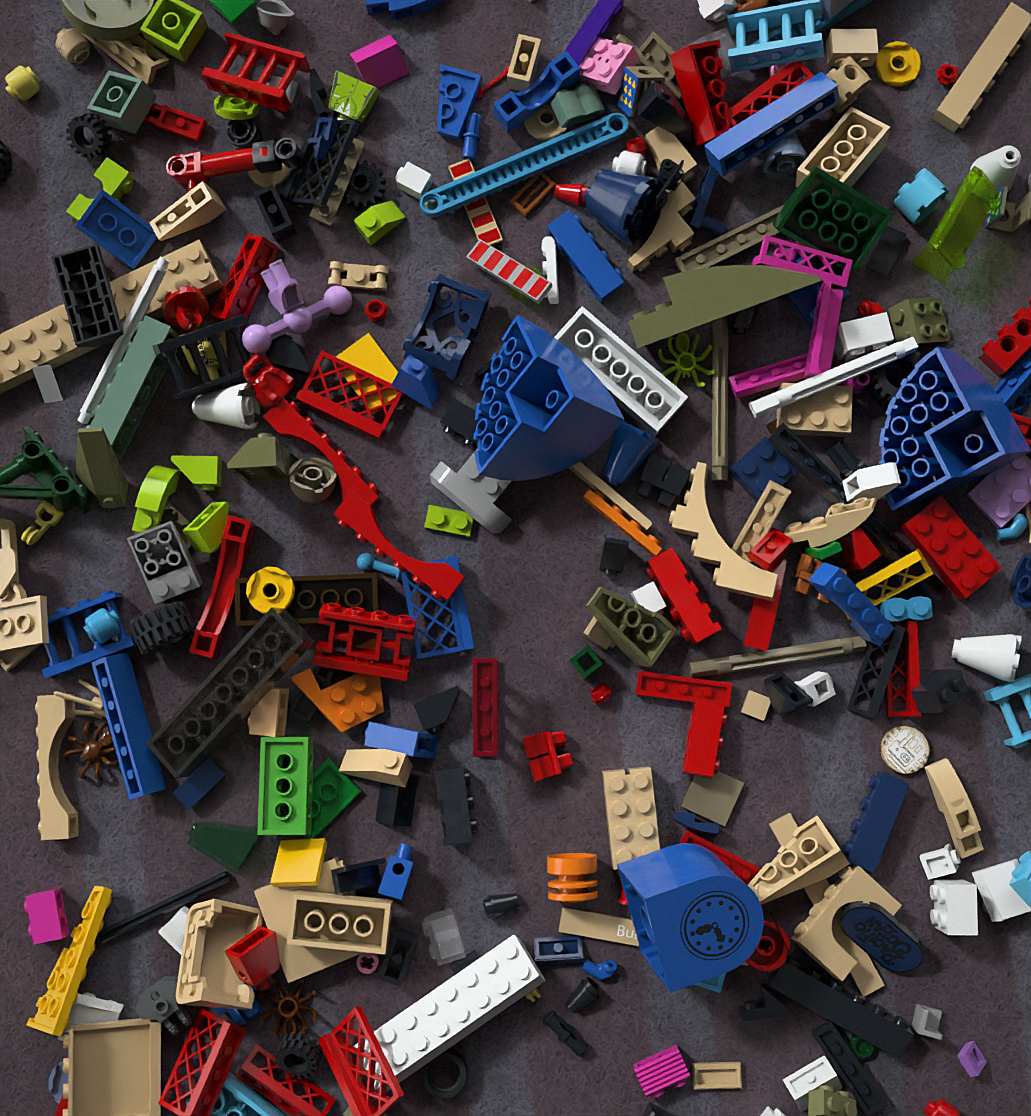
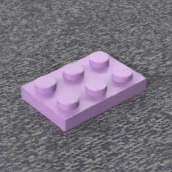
M1026 455L988 474L966 495L998 529L1002 528L1031 500V460Z

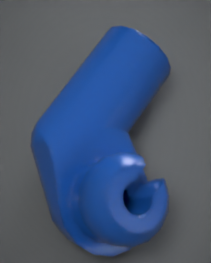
M586 959L581 970L598 980H603L615 975L618 966L614 960H608L596 965Z

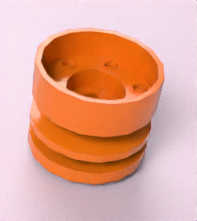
M591 853L548 855L547 873L558 875V879L548 881V887L558 888L548 891V899L564 903H579L598 898V890L588 888L597 886L598 881L587 878V874L597 872V855Z

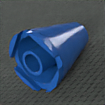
M622 421L613 433L603 473L607 476L605 480L615 486H618L619 483L625 484L657 446L660 439Z

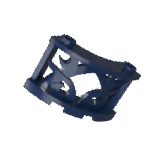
M440 274L436 280L432 279L428 288L430 296L421 319L411 337H407L403 344L402 350L405 351L403 359L406 360L410 354L426 365L446 372V377L455 380L465 363V356L468 350L470 351L478 334L473 331L479 327L480 320L483 321L492 293L486 290L480 291ZM443 286L457 291L456 302L452 303L449 292L447 299L442 300L440 298ZM461 293L473 297L476 300L461 301ZM435 305H437L439 309L433 312ZM460 311H463L462 318L464 316L469 317V320L466 323L460 321ZM454 313L455 323L459 330L464 333L463 337L451 336L440 343L435 334L433 324L441 318ZM425 329L428 336H423ZM421 343L426 344V347H424L423 349H420L417 346ZM450 343L457 344L456 349H451L450 346L445 349ZM434 347L435 350L432 353L428 352Z

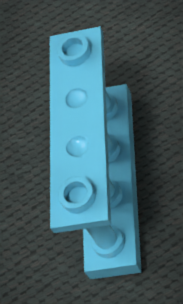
M805 0L728 15L730 32L732 35L736 34L737 48L728 50L732 73L824 57L822 33L815 34L814 21L822 18L820 0ZM805 22L806 36L792 38L791 24ZM782 26V40L769 42L768 28ZM759 30V44L746 46L745 32Z
M1031 674L984 692L987 701L999 703L1013 736L1004 740L1005 745L1014 746V748L1029 744L1028 740L1031 739V730L1025 733L1021 732L1008 702L1010 699L1009 695L1016 692L1018 695H1021L1031 719Z

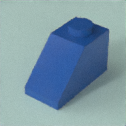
M410 354L391 384L394 388L429 409L432 408L441 393L430 367Z

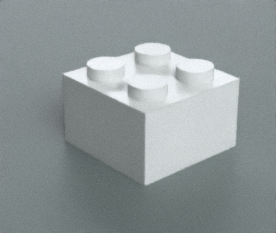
M887 312L840 323L837 327L834 345L838 361L845 359L846 363L858 359L860 355L870 354L887 347L894 340Z
M934 879V885L930 886V897L934 900V909H931L930 912L931 923L935 924L936 929L947 935H978L977 885L963 879Z

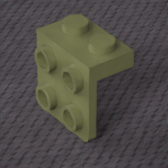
M939 298L907 299L888 308L896 342L914 337L917 345L920 346L922 344L945 343L950 340L943 306Z

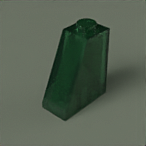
M202 821L199 824L195 823L189 831L188 836H190L187 844L236 874L241 870L262 835H257L258 827Z

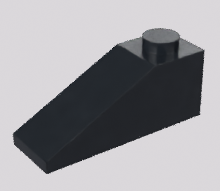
M654 81L637 100L639 116L693 145L696 141L689 118L675 94L668 86Z

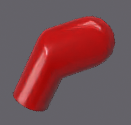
M863 301L858 306V312L863 316L868 317L884 313L879 303Z

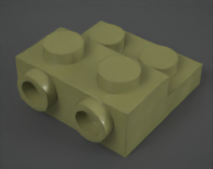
M826 1085L819 1086L818 1090H809L808 1116L857 1115L856 1100L850 1098L849 1092L836 1091L834 1093V1087Z

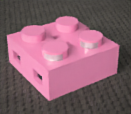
M599 37L579 66V81L581 84H586V86L594 85L597 90L615 95L621 87L625 66H635L640 58L633 46L623 43L615 45L612 40Z

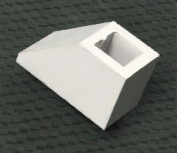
M893 462L859 469L842 481L847 502L851 503L864 497L867 499L875 498L877 501L901 484L896 463Z

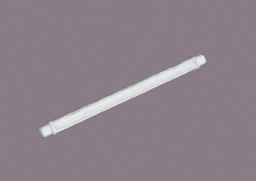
M160 256L157 263L153 265L122 327L124 334L115 341L80 410L79 422L87 425L90 418L94 416L95 408L101 402L105 388L111 382L115 369L125 354L128 343L132 341L136 333L138 323L143 319L167 272L166 268L170 262L169 260Z

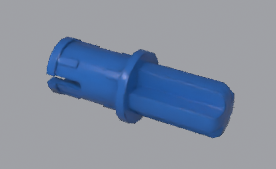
M476 113L468 115L466 133L463 134L465 141L462 159L464 160L468 158L471 161L476 160L478 141L481 140L479 136L481 115Z

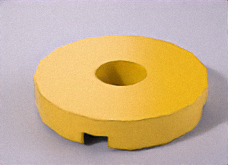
M899 41L885 45L875 59V70L878 77L890 86L901 87L908 85L916 78L921 67V59L916 49L913 50L906 42ZM900 59L904 67L901 69L895 68L892 60Z
M265 567L250 577L247 583L246 594L254 609L264 614H277L290 606L294 599L295 586L287 572L277 567ZM269 584H274L277 588V592L273 597H267L264 592L265 587Z

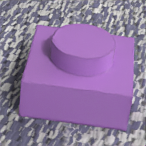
M975 1041L966 1043L957 1055L961 1065L970 1077L978 1076L987 1063Z

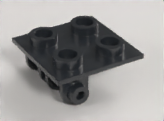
M664 159L661 162L657 180L663 183V188L656 196L652 210L653 215L657 209L662 210L669 200L668 196L671 190L675 192L680 185L681 177L684 174L682 170L684 160L679 165L671 159Z

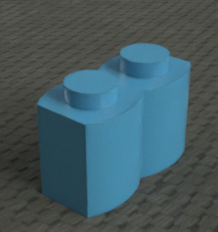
M919 596L906 600L891 598L877 604V609L889 622L902 620L919 621L932 617L931 599Z

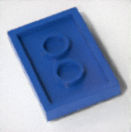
M103 189L100 190L74 226L132 270L135 269L157 238L152 226Z

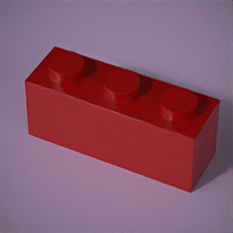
M696 701L693 704L681 774L711 779L714 774L718 773L719 760H716L717 750L721 751L723 737L720 736L721 727H725L727 714L723 713L724 706Z

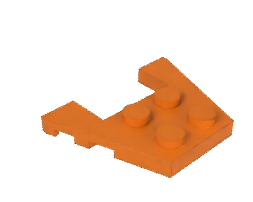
M375 638L356 647L375 650ZM311 668L290 677L291 681L315 704L319 711L339 732H343L384 712L379 676L357 673L323 690H320Z

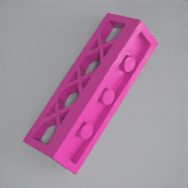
M766 235L763 237L760 254L754 257L752 265H767L820 275L822 280L814 283V285L821 286L824 281L832 282L831 288L840 290L847 286L852 260ZM769 243L776 245L781 254L777 257L766 255ZM792 250L798 251L802 261L793 263L787 253ZM814 256L819 257L824 266L819 270L814 269L809 261L810 258ZM835 262L844 264L842 276L835 275L831 265Z
M824 281L818 289L804 379H809L831 369L844 291L831 288L832 282Z

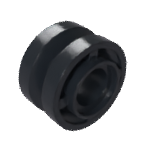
M252 119L230 120L226 126V137L236 150L252 148V143L261 142L262 140L261 131Z

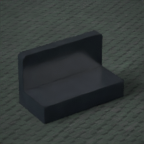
M408 778L405 787L381 782L375 821L391 826L411 827L418 779Z
M386 858L331 870L335 894L381 884L378 865L386 863Z

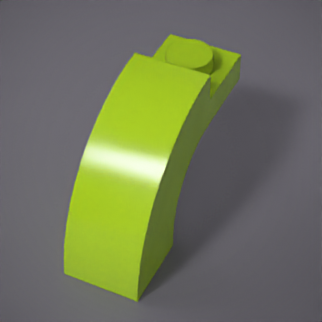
M156 465L148 472L135 503L137 511L132 527L133 531L144 532L160 525L166 502L169 496L176 492L181 470Z

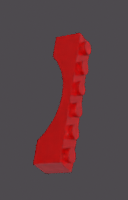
M282 398L263 416L282 437L304 441L327 456L338 474L343 501L350 491L372 507L381 500L378 496L380 491L371 482L367 485L361 479L364 474L356 466L351 468L346 463L348 458L340 449L335 452L330 447L333 442L324 433L319 435L314 430L317 427L316 424L308 416L304 419L299 414L301 409L292 400L288 403Z
M350 491L335 511L334 515L339 518L337 523L347 530L350 527L358 532L355 536L365 544L369 541L376 546L374 551L384 558L388 555L394 559L393 565L402 572H405L407 569L413 574L412 579L422 587L427 584L433 589L430 593L442 601L444 598L450 600L465 581L466 577L448 563L419 561L399 551L382 532L377 522L374 508L355 493Z
M228 515L222 536L216 576L207 605L193 636L189 650L191 653L214 659L219 658L235 602V579L242 577L257 525L252 521Z

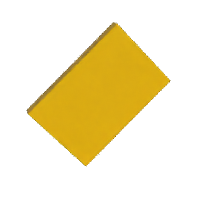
M369 333L336 356L391 384L398 373ZM348 369L341 372L347 382L356 380L353 371ZM357 373L358 378L364 377V376H362V375H360V374ZM370 379L360 382L364 394L377 389L374 381ZM378 383L379 388L385 387ZM358 384L351 385L358 396L361 395ZM391 389L382 391L384 403L393 401L397 392ZM378 393L365 397L369 409L382 405ZM380 410L373 411L371 414L374 415Z

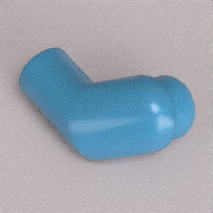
M1020 513L1014 515L1010 528L997 529L995 531L997 541L1018 538L1028 526L1027 518Z

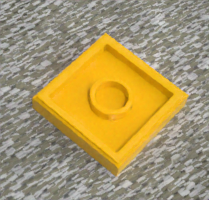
M325 838L280 840L270 882L272 886L319 885L327 847Z

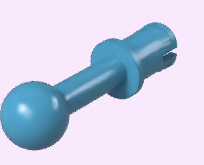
M363 553L358 557L357 566L360 570L370 571L374 569L396 576V582L402 581L401 570L397 567L376 561L374 556L369 553ZM407 570L406 573L408 580L413 584L417 585V583L412 579L413 574Z

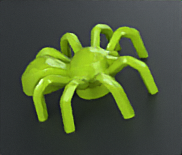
M684 332L677 336L675 347L681 355L674 351L672 337L668 338L669 351L676 360L665 359L662 356V350H658V357L663 363L675 364V366L664 371L662 375L666 377L671 372L677 370L673 379V384L676 387L681 373L683 378H685L686 374L689 378L690 372L698 387L702 388L705 386V383L699 381L694 368L707 375L715 373V370L709 371L696 364L698 361H703L712 350V345H709L700 357H694L700 338L699 334L693 340L690 353H688L689 336Z

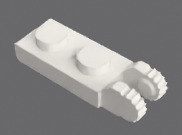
M550 236L542 240L543 256L547 259V261H543V275H547V280L553 285L545 297H548L550 304H558L557 247L555 240Z

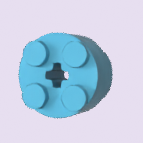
M923 168L915 176L916 180L911 184L907 182L897 192L899 196L893 202L914 225L930 215L937 208L938 200L940 199L943 202L949 194V190L926 168Z

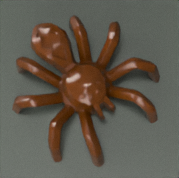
M90 721L85 724L83 734L88 741L87 743L73 736L68 737V741L78 743L84 746V748L67 751L64 753V756L69 757L73 754L83 753L80 758L84 757L82 762L85 763L87 760L89 762L82 769L80 779H86L85 773L95 762V778L101 781L103 777L100 776V759L108 766H120L119 761H108L104 754L116 751L115 747L105 749V747L114 744L110 730L103 733L99 742L100 733L109 726L108 723L102 724L96 730L94 740H92L87 732L88 727L94 723Z
M300 978V985L295 995L294 990H291L290 994L288 990H285L284 996L279 980L272 979L271 983L276 985L281 1000L273 997L268 992H261L259 994L260 997H266L278 1005V1007L271 1008L261 1018L260 1024L263 1025L273 1013L280 1012L272 1036L275 1037L278 1034L284 1017H286V1020L284 1022L283 1034L284 1036L286 1034L290 1036L292 1032H295V1034L298 1032L299 1024L294 1017L295 1015L301 1022V1033L305 1035L306 1021L299 1013V1010L309 1011L313 1015V1022L317 1021V1013L312 1007L301 1006L302 1003L312 999L317 991L313 990L309 995L298 999L305 986V978Z

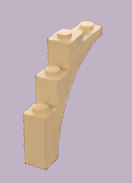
M659 126L645 136V143L648 144L647 149L653 156L658 171L664 159H671L678 165L684 160L682 167L684 174L676 191L673 192L671 190L668 196L669 200L661 210L659 220L652 234L642 248L628 259L627 267L632 273L637 269L639 271L644 270L650 264L649 260L653 257L660 258L669 250L668 246L673 253L679 249L681 252L685 251L691 246V240L694 236V232L682 217L687 216L694 209L692 206L696 198L684 183L694 177L697 163L674 134Z
M697 462L696 469L692 468L689 482H692L691 490H687L684 497V504H687V506L677 505L676 511L672 510L670 514L669 524L672 525L674 532L698 537V539H693L691 553H694L695 560L720 566V568H715L713 576L717 589L773 601L778 574L762 570L743 560L729 548L718 534L709 516L706 503L708 467L705 463Z

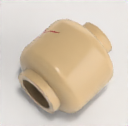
M65 28L57 34L56 49L66 61L80 64L89 57L90 43L76 28Z

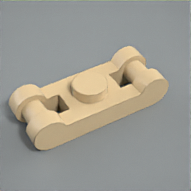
M338 261L330 262L332 273L328 280L329 286L337 285L345 288L387 291L388 283L385 281L386 276L389 274V267L383 265L346 264ZM341 272H347V279L340 278ZM371 274L377 275L376 281H370Z

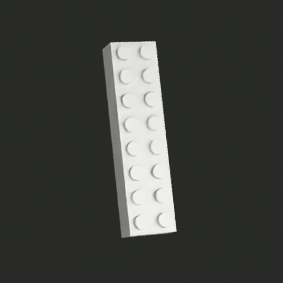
M512 935L374 1031V1034L398 1083L546 980L522 941L516 935ZM365 1039V1051L370 1053V1044ZM364 1057L363 1067L368 1070L369 1059ZM376 1062L375 1073L381 1075V1067ZM375 1080L374 1089L377 1091L380 1089V1081ZM387 1084V1091H388V1090L391 1089V1087H390V1085Z

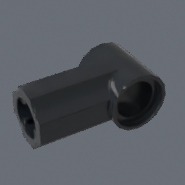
M844 440L826 452L840 471L841 478L846 479L857 470L868 468L865 462L857 459Z

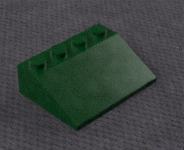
M814 166L785 203L773 222V226L805 247L851 259L850 273L854 275L892 219L894 213ZM837 262L834 263L837 266L844 269V264H840Z

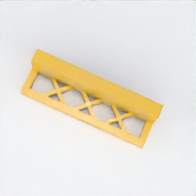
M917 549L857 582L855 585L861 592L864 591L865 596L868 589L872 586L883 588L881 597L877 599L867 597L875 606L934 573L921 551ZM918 561L921 562L926 571L920 576L908 574L910 565ZM894 574L904 576L902 585L898 588L887 585L889 577ZM907 577L913 578L909 582L905 583ZM886 589L892 590L885 594Z

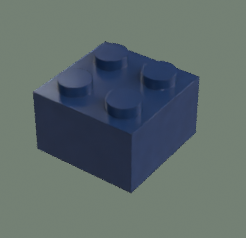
M766 436L728 470L731 476L756 503L770 480L783 485L798 471L767 440Z

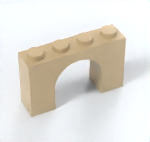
M851 864L841 870L839 879L835 884L830 885L826 889L824 898L810 909L809 917L795 928V934L791 938L832 977L841 981L846 978L857 961L840 947L833 937L832 920L836 911L846 903L863 901V903L869 904L870 901L881 905L894 916L902 906L860 866Z

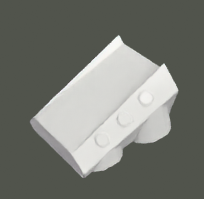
M1017 859L972 872L975 885H977V889H979L983 899V909L989 914L992 922L1003 921L1004 919L1031 911V906L1029 907L1009 885L1013 877L1011 875L1012 871L1019 866Z
M89 992L78 994L77 1001L69 1013L68 1027L63 1031L61 1037L58 1036V1040L63 1041V1035L68 1033L69 1025L119 1020L124 1005L112 1000L96 998L94 994Z

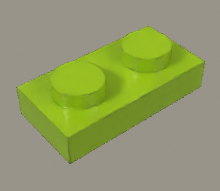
M429 505L424 528L470 537L474 518L467 512Z

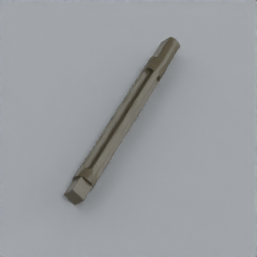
M727 316L713 320L712 370H715V373L712 374V481L718 482L728 481Z
M860 636L692 662L689 668L691 678L852 654L865 651L867 645Z

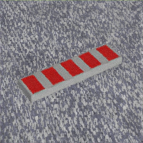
M481 239L466 256L468 261L538 304L553 287L550 281Z

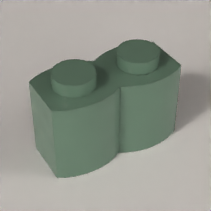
M582 84L574 90H560L555 94V98L550 103L561 128L589 122L600 117L605 111L594 85L586 86V84Z

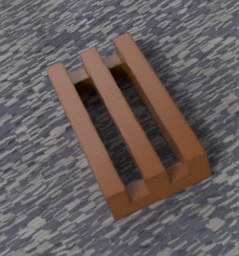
M544 172L538 173L512 197L509 204L526 218L556 187V183ZM541 177L543 181L520 204L517 203L521 196ZM548 183V187L524 209L523 207Z

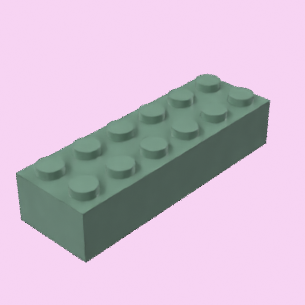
M146 315L143 321L141 320L138 323L136 335L133 341L128 343L125 350L126 355L123 361L118 363L112 383H109L105 388V397L102 403L98 404L95 408V417L91 425L86 427H103L115 456L120 461L169 365L167 357H164L163 353L155 355L152 346L179 336L170 326Z

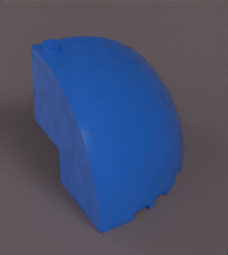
M517 315L502 338L505 342L499 354L494 353L492 357L490 374H485L481 386V391H484L482 403H477L475 421L478 424L473 440L478 442V450L474 453L479 474L489 478L511 481L536 479L560 472L575 465L599 448L624 420L607 388L581 359L548 332Z
M937 347L924 356L915 365V369L910 375L902 380L900 383L902 386L896 396L892 397L888 405L885 426L881 429L880 433L881 461H879V465L891 462L896 463L901 484L885 495L891 510L895 511L926 502L976 481L1031 452V449L1011 413L984 377L956 353L942 347Z

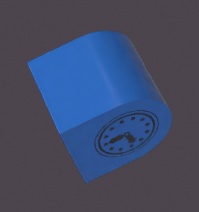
M681 843L617 864L641 954L670 993L737 968L756 949L764 924L760 901L752 889L709 849L697 844Z

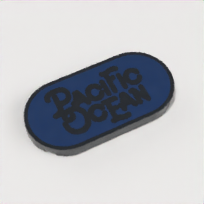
M855 901L844 907L840 919L843 933L880 966L892 972L906 973L917 969L923 963L924 949L920 939L881 905L870 901L869 904L863 903V901Z

